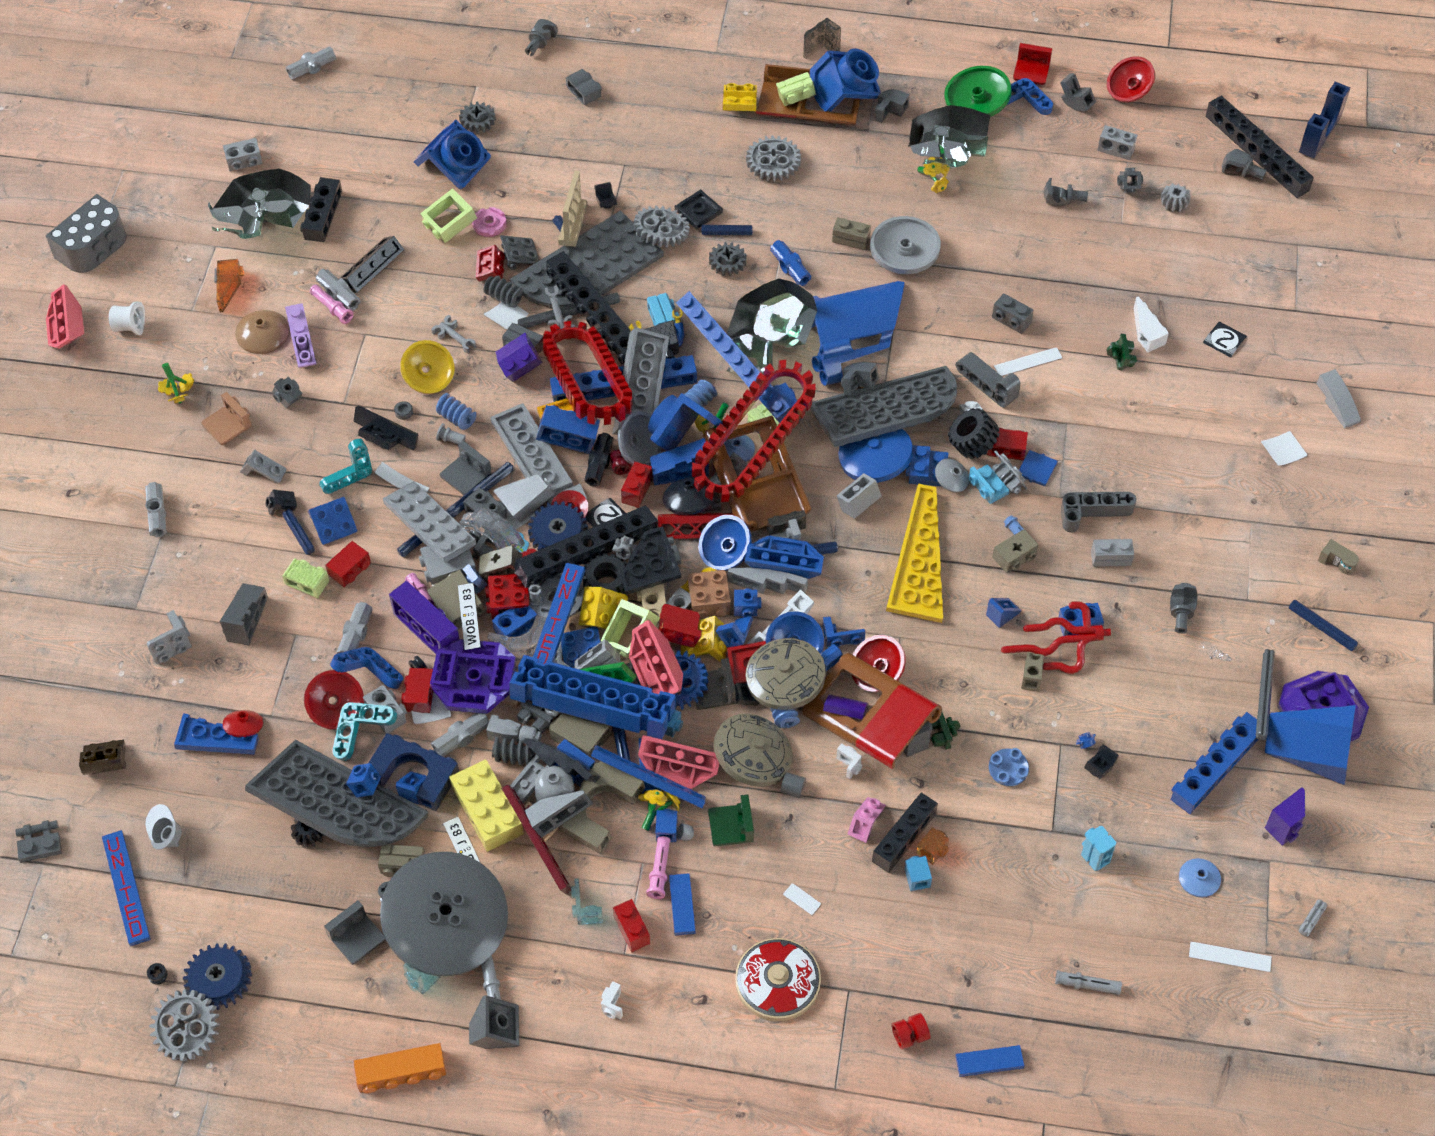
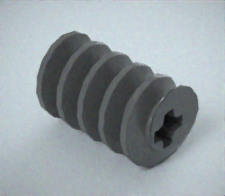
M490 276L484 284L483 291L486 295L501 301L508 307L515 308L522 299L523 289H518L517 285L512 286L511 282L501 279L500 276Z
M498 736L494 740L492 759L494 758L495 762H500L502 759L503 763L507 764L510 760L511 764L515 765L518 761L519 765L523 766L525 762L528 765L535 756V752L527 744L523 746L522 740L519 741L518 745H515L514 739L511 740L510 744H507V738H504L502 743L499 742Z

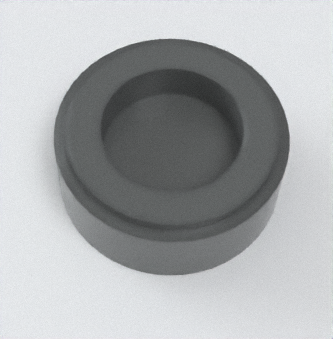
M406 401L397 403L394 407L395 416L401 420L409 419L413 415L412 405Z

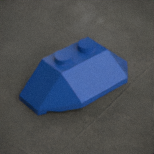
M770 535L748 544L745 563L751 568L781 571L807 579L821 575L824 556L819 554L807 541Z

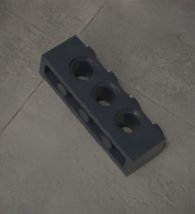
M320 177L318 184H315V193L310 198V207L305 212V220L301 223L300 231L303 233L304 240L325 242L343 191L339 179Z
M921 792L874 849L872 862L889 873L937 813L938 803Z

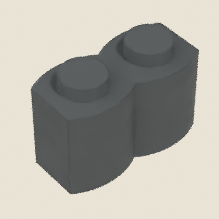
M580 69L565 77L567 88L583 105H587L601 97V85L599 82L594 81L591 74L584 69Z

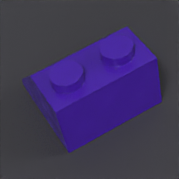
M526 332L496 351L500 368L506 378L512 382L543 363Z
M1303 787L1276 806L1266 823L1265 829L1282 846L1288 841L1290 843L1299 836L1298 831L1303 827L1302 822L1305 818V789Z

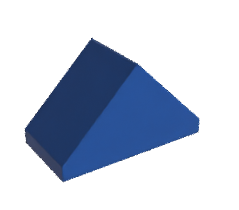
M990 598L986 616L1000 628L1020 614L1022 610L1009 598Z
M410 771L396 782L398 795L414 804H418L416 794L427 776Z

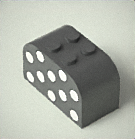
M98 194L94 195L45 235L54 259L78 273L89 272L95 269L125 243L127 237L117 207Z

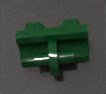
M1121 333L1119 340L1111 342L1106 351L1108 356L1116 360L1117 370L1122 371L1125 366L1133 367L1137 362L1136 355L1129 354L1134 350V341L1127 340L1126 334Z
M942 712L939 719L931 723L932 730L938 729V733L931 734V740L934 747L944 746L945 750L951 749L950 742L953 741L952 737L958 735L957 730L960 729L961 725L959 721H953L951 717L945 720Z

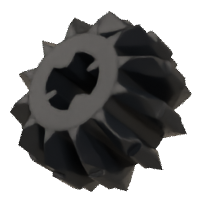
M297 819L294 820L295 824L291 825V836L297 845L303 844L307 848L309 844L315 847L316 841L322 842L324 834Z

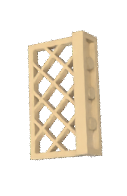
M577 170L574 171L563 209V225L558 239V244L562 246L576 247L588 205L586 199H581L580 171Z

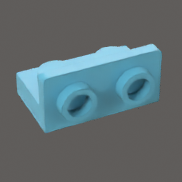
M988 464L978 470L974 466L970 468V483L977 487L981 496L990 504L1009 494V489Z

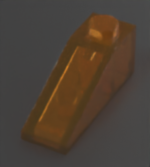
M238 259L217 261L216 301L220 312H224L241 285V276H244V268L240 266Z

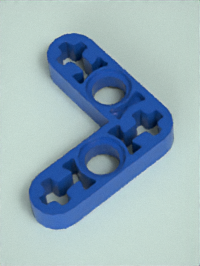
M1023 78L1011 84V90L1016 94L1011 95L1008 104L1024 97L1040 114L1049 115L1052 112L1053 102L1030 79ZM1037 95L1039 98H1032L1031 96Z
M361 647L335 654L330 663L332 669L337 672H348L366 667L386 686L392 689H398L403 681V676L375 650L369 647Z

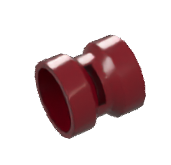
M620 449L610 453L614 474L623 475L631 470V465L624 459Z

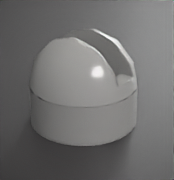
M682 823L678 828L677 838L689 841L694 836V829L690 825Z

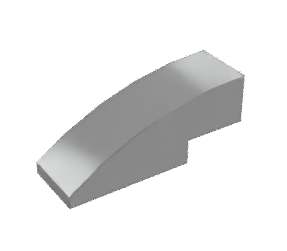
M1336 369L1321 374L1317 385L1326 396L1325 403L1342 426L1347 428L1360 423L1361 418L1354 400Z

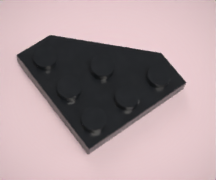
M663 526L643 533L641 541L629 558L628 564L622 570L620 580L626 595L681 578L680 569Z

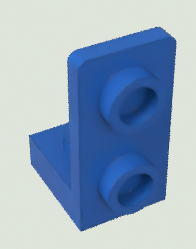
M753 617L739 618L733 623L718 626L716 632L727 648L745 643Z
M831 616L823 617L822 629L826 647L835 644L837 647L847 644L857 645L865 640V629L837 632L836 624H832Z

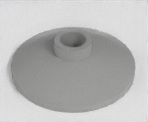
M943 459L937 464L935 475L943 488L951 492H962L967 488L969 474L961 463L953 459Z

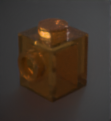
M932 827L918 843L916 853L921 857L926 856L927 861L934 865L940 857L943 858L948 853L949 838L943 831Z

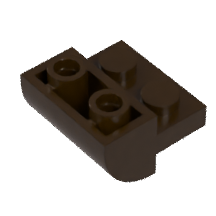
M124 739L84 745L79 759L81 773L89 775L125 769L126 745Z

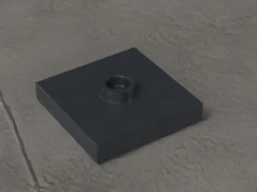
M701 189L674 206L677 213H682V217H686V221L696 230L723 213V208Z

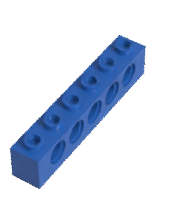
M1248 712L1242 717L1238 716L1232 723L1233 727L1230 730L1226 729L1220 736L1221 740L1218 743L1214 742L1208 749L1209 753L1206 756L1202 755L1197 760V766L1194 769L1190 768L1183 777L1185 779L1181 783L1178 781L1171 789L1173 794L1170 800L1188 814H1191L1259 740L1256 738L1257 719Z

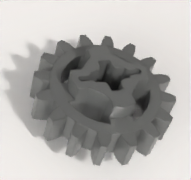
M476 101L475 105L470 103L469 107L464 106V110H460L459 120L466 130L469 129L470 132L476 131L478 134L480 130L482 132H485L486 128L490 130L491 125H495L496 116L494 108L491 109L490 104L485 106V102L479 104Z
M724 242L723 246L717 244V248L713 247L712 252H709V265H711L712 270L716 269V274L722 272V276L726 273L731 276L733 272L738 274V270L743 271V266H746L747 254L744 253V248L740 249L739 244L733 246V242L730 245Z

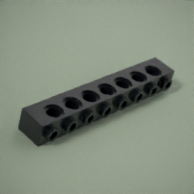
M1222 95L1209 102L1205 117L1244 152L1249 154L1263 169H1266L1293 196L1299 198L1310 191L1314 177Z
M564 251L546 261L547 269H545L547 275L556 281L559 290H563L566 293L569 302H573L576 305L579 314H583L586 317L590 327L594 326L597 329V333H600L601 338L606 341L611 352L614 351L619 362L624 364L627 348L623 347L628 346L631 330Z
M644 505L515 560L514 572L523 585L528 588L533 584H539L546 579L554 578L558 574L563 573L566 563L579 566L588 563V560L591 558L595 559L597 555L601 557L603 554L612 552L616 538L621 539L626 536L634 539V543L637 542L645 531L657 528L658 520L650 509Z

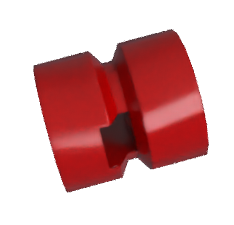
M921 1013L909 1016L908 1021L901 1019L891 1024L894 1038L901 1050L913 1046L915 1041L921 1043L931 1039L927 1022Z

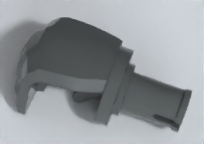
M539 19L530 32V43L525 48V53L534 56L538 48H544L547 45L548 39L557 36V25L549 20Z
M1239 149L1228 152L1222 163L1223 173L1231 165L1238 167L1236 169L1237 172L1243 170L1242 177L1250 174L1263 180L1267 170L1254 165V159Z
M1049 178L1046 182L1043 193L1046 203L1049 205H1069L1072 200L1087 202L1088 191L1073 190L1072 184H1068L1067 190L1062 187L1052 186V178Z
M1189 583L1175 585L1170 597L1171 615L1176 618L1175 632L1179 634L1187 633L1188 619L1194 616L1197 606L1198 595L1196 586Z

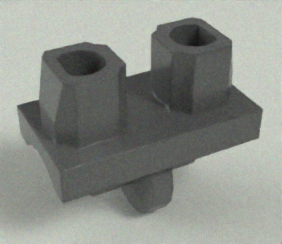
M489 523L482 535L483 531L479 528L477 531L469 532L476 540L472 558L477 560L480 555L493 551V548L486 545L487 542L495 546L498 545L502 535L494 530L495 525Z
M528 701L525 703L521 702L522 709L517 715L518 721L526 725L532 718L535 720L532 727L537 728L542 733L546 729L549 730L553 717L545 713V708L535 706Z

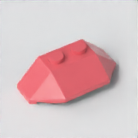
M65 284L51 293L50 298L52 300L46 315L48 346L57 349L72 343L84 334L82 307Z
M647 620L632 630L633 637L630 645L629 659L641 686L652 688L653 693L659 694L660 691L676 694L682 688L683 672L668 639L650 620Z
M642 736L638 756L646 769L690 789L717 775L719 762L715 752L650 736Z

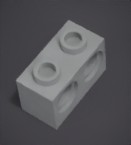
M1105 125L1100 136L1097 151L1130 160L1135 150L1138 135Z
M256 138L223 145L229 171L263 164Z
M382 685L363 696L365 704L385 705L397 712V720L394 724L390 726L379 725L385 734L406 723L405 714L407 712L401 703L397 704L395 701L396 697L391 689L387 690ZM369 709L368 711L373 716V709ZM379 713V716H382L385 719L390 715V713H388L387 715Z

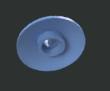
M746 435L724 442L729 457L735 452L747 462L754 455L755 445L751 438Z
M1196 858L1182 865L1179 872V881L1187 893L1195 897H1208L1219 889L1221 875L1213 863L1205 859ZM1198 873H1202L1205 876L1201 877L1198 875Z

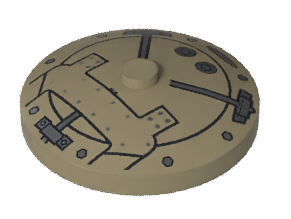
M792 638L774 640L761 646L751 656L746 668V681L752 696L766 707L778 710H790L806 705L820 693L826 678L824 660L818 650L805 641Z
M754 714L734 715L722 723L715 735L714 751L719 764L731 777L741 783L755 787L773 785L785 776V773L788 772L791 766L792 748L789 740L777 725L764 717Z

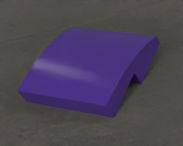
M829 694L823 711L863 720L869 703Z

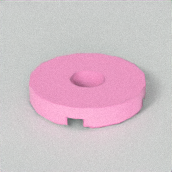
M489 207V209L483 208L475 213L477 219L472 222L474 231L484 237L499 235L505 230L507 224L504 212L494 207ZM488 220L493 221L492 223H486Z

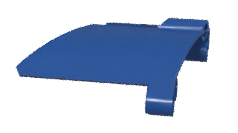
M896 281L824 298L813 296L817 311L803 305L799 300L797 301L799 313L801 315L805 314L807 327H817L820 348L818 355L812 357V366L816 372H820V381L824 386L842 381L841 363L890 347L905 282ZM881 334L879 344L855 350L851 346L850 342L852 340Z

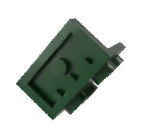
M749 794L740 795V803H737V805L708 809L712 844L714 847L754 842V827Z

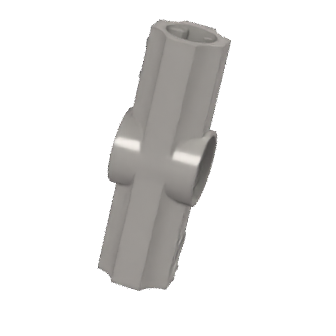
M330 46L314 54L307 52L302 55L299 61L286 66V71L291 80L308 72L315 74L319 72L321 66L335 60L336 55Z
M328 269L318 271L316 281L326 289L327 293L334 300L341 301L345 308L352 311L358 308V305L361 303L360 298L349 289L348 284L342 278L338 279Z
M152 482L145 486V506L148 513L150 536L157 538L163 537L167 533L166 511L164 508L162 484Z
M365 602L356 603L350 620H347L344 624L343 637L337 649V654L357 649L360 641H364L367 634V624L373 611L372 606Z
M475 713L463 722L457 721L449 727L447 733L433 741L431 746L434 751L444 757L457 747H465L470 744L475 735L488 727L489 720L485 714Z

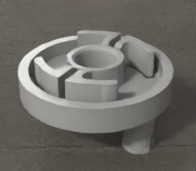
M562 573L554 578L546 579L539 584H533L528 587L529 606L538 615V620L545 623L549 613L546 611L550 610L552 604L549 598L555 595ZM580 584L574 601L576 603L573 604L569 617L581 611L584 594L582 584Z

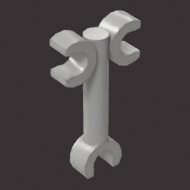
M555 285L554 293H549L548 288H545V295L550 298L556 320L548 321V325L557 324L562 329L564 328V322L571 320L573 317L568 315L563 319L557 299L558 287Z
M450 315L446 316L444 322H441L440 325H435L431 329L433 335L440 332L438 333V339L440 340L445 337L446 332L463 346L465 353L470 352L468 346L476 348L475 340L465 339L453 330L458 326L457 320L449 323L451 321Z

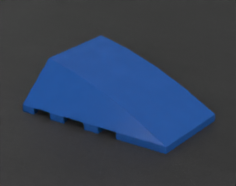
M1356 705L1271 712L1265 753L1345 785Z

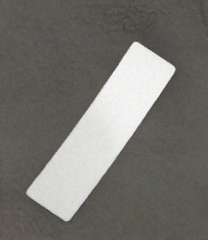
M384 462L375 471L377 475L398 488L413 482V480L400 474ZM417 483L425 492L429 490V487Z

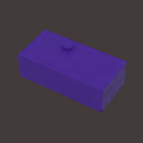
M407 580L389 593L393 614L435 654L438 649L447 647L453 642L460 640L458 628L446 618L443 610L437 609Z

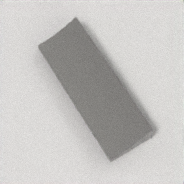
M636 327L629 334L623 376L632 390V413L641 411L652 416L658 407L669 336ZM616 418L612 433L614 435H618L621 424Z

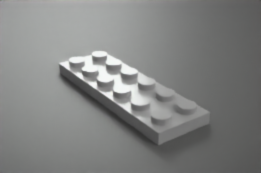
M524 403L490 417L491 423L525 478L536 474L542 479L546 477L553 485L551 487L553 492L573 486L572 480L550 445L536 440L539 428Z
M415 481L383 498L384 504L444 563L476 545L475 538Z

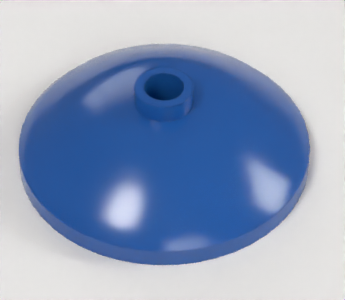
M733 515L719 516L709 522L699 539V554L703 562L715 570L724 571L741 564L746 557L747 546L751 543L749 527L742 519Z
M797 611L784 613L774 619L767 630L766 644L778 639L794 638L809 643L819 653L823 651V631L818 622L806 613Z

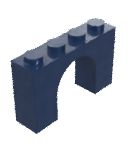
M1336 81L1333 83L1328 91L1321 114L1314 113L1307 123L1299 153L1313 159L1316 157L1342 117L1351 87Z
M386 733L368 762L372 763L381 776L378 784L384 787L394 770L400 765L408 762L420 763L428 769V775L416 794L418 804L437 811L451 788L449 777L460 772L458 763L451 757L445 758L440 756L434 750H426L415 742H407L399 735Z

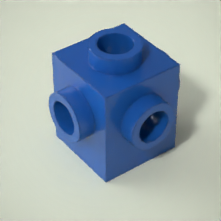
M749 588L734 590V616H757V610L761 609V597H757V590Z
M372 763L356 765L346 784L356 797L369 796L374 794L381 776Z

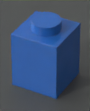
M671 809L657 810L656 842L658 837L661 836L668 837L670 842H677V811Z

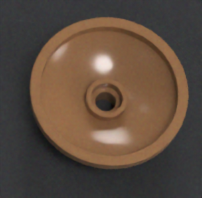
M259 310L246 315L240 320L236 327L235 336L238 344L245 351L254 354H266L277 350L286 342L289 336V325L281 314L271 310Z

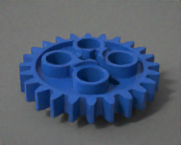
M678 650L675 657L681 670L688 669L682 671L681 694L678 695V692L675 694V710L677 706L684 710L685 704L691 707V701L698 703L696 697H703L702 691L707 690L706 684L709 683L707 676L709 675L705 664L702 663L700 658L696 659L695 654L689 657L688 651L681 655L680 650Z

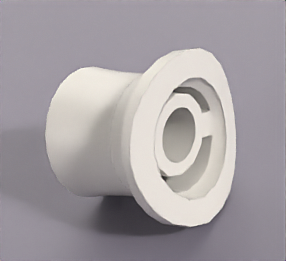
M136 301L130 306H112L109 311V324L112 331H132L135 335H142L145 324V308L142 302Z

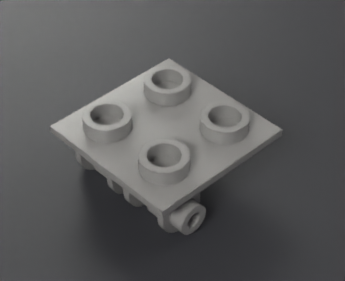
M994 451L1001 463L999 465L995 464L992 469L1006 487L1015 494L1021 491L1022 486L1027 489L1024 484L1026 480L1022 473L1015 466H1012L1009 459L1003 453L999 455L997 451Z

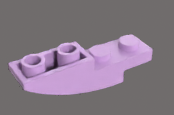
M303 303L286 306L285 309L298 368L316 365Z

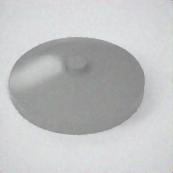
M899 216L885 220L875 228L870 242L871 254L875 261L886 270L898 274H914L928 269L938 259L941 247L937 231L926 221L910 216Z

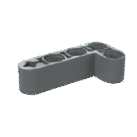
M969 352L955 363L960 374L1000 407L1004 408L1018 398L1021 382L1014 373H1009L1003 378L972 352Z
M1131 492L1066 493L1063 496L1061 505L1063 529L1071 533L1076 532L1079 529L1081 517L1130 516L1134 512L1137 498Z

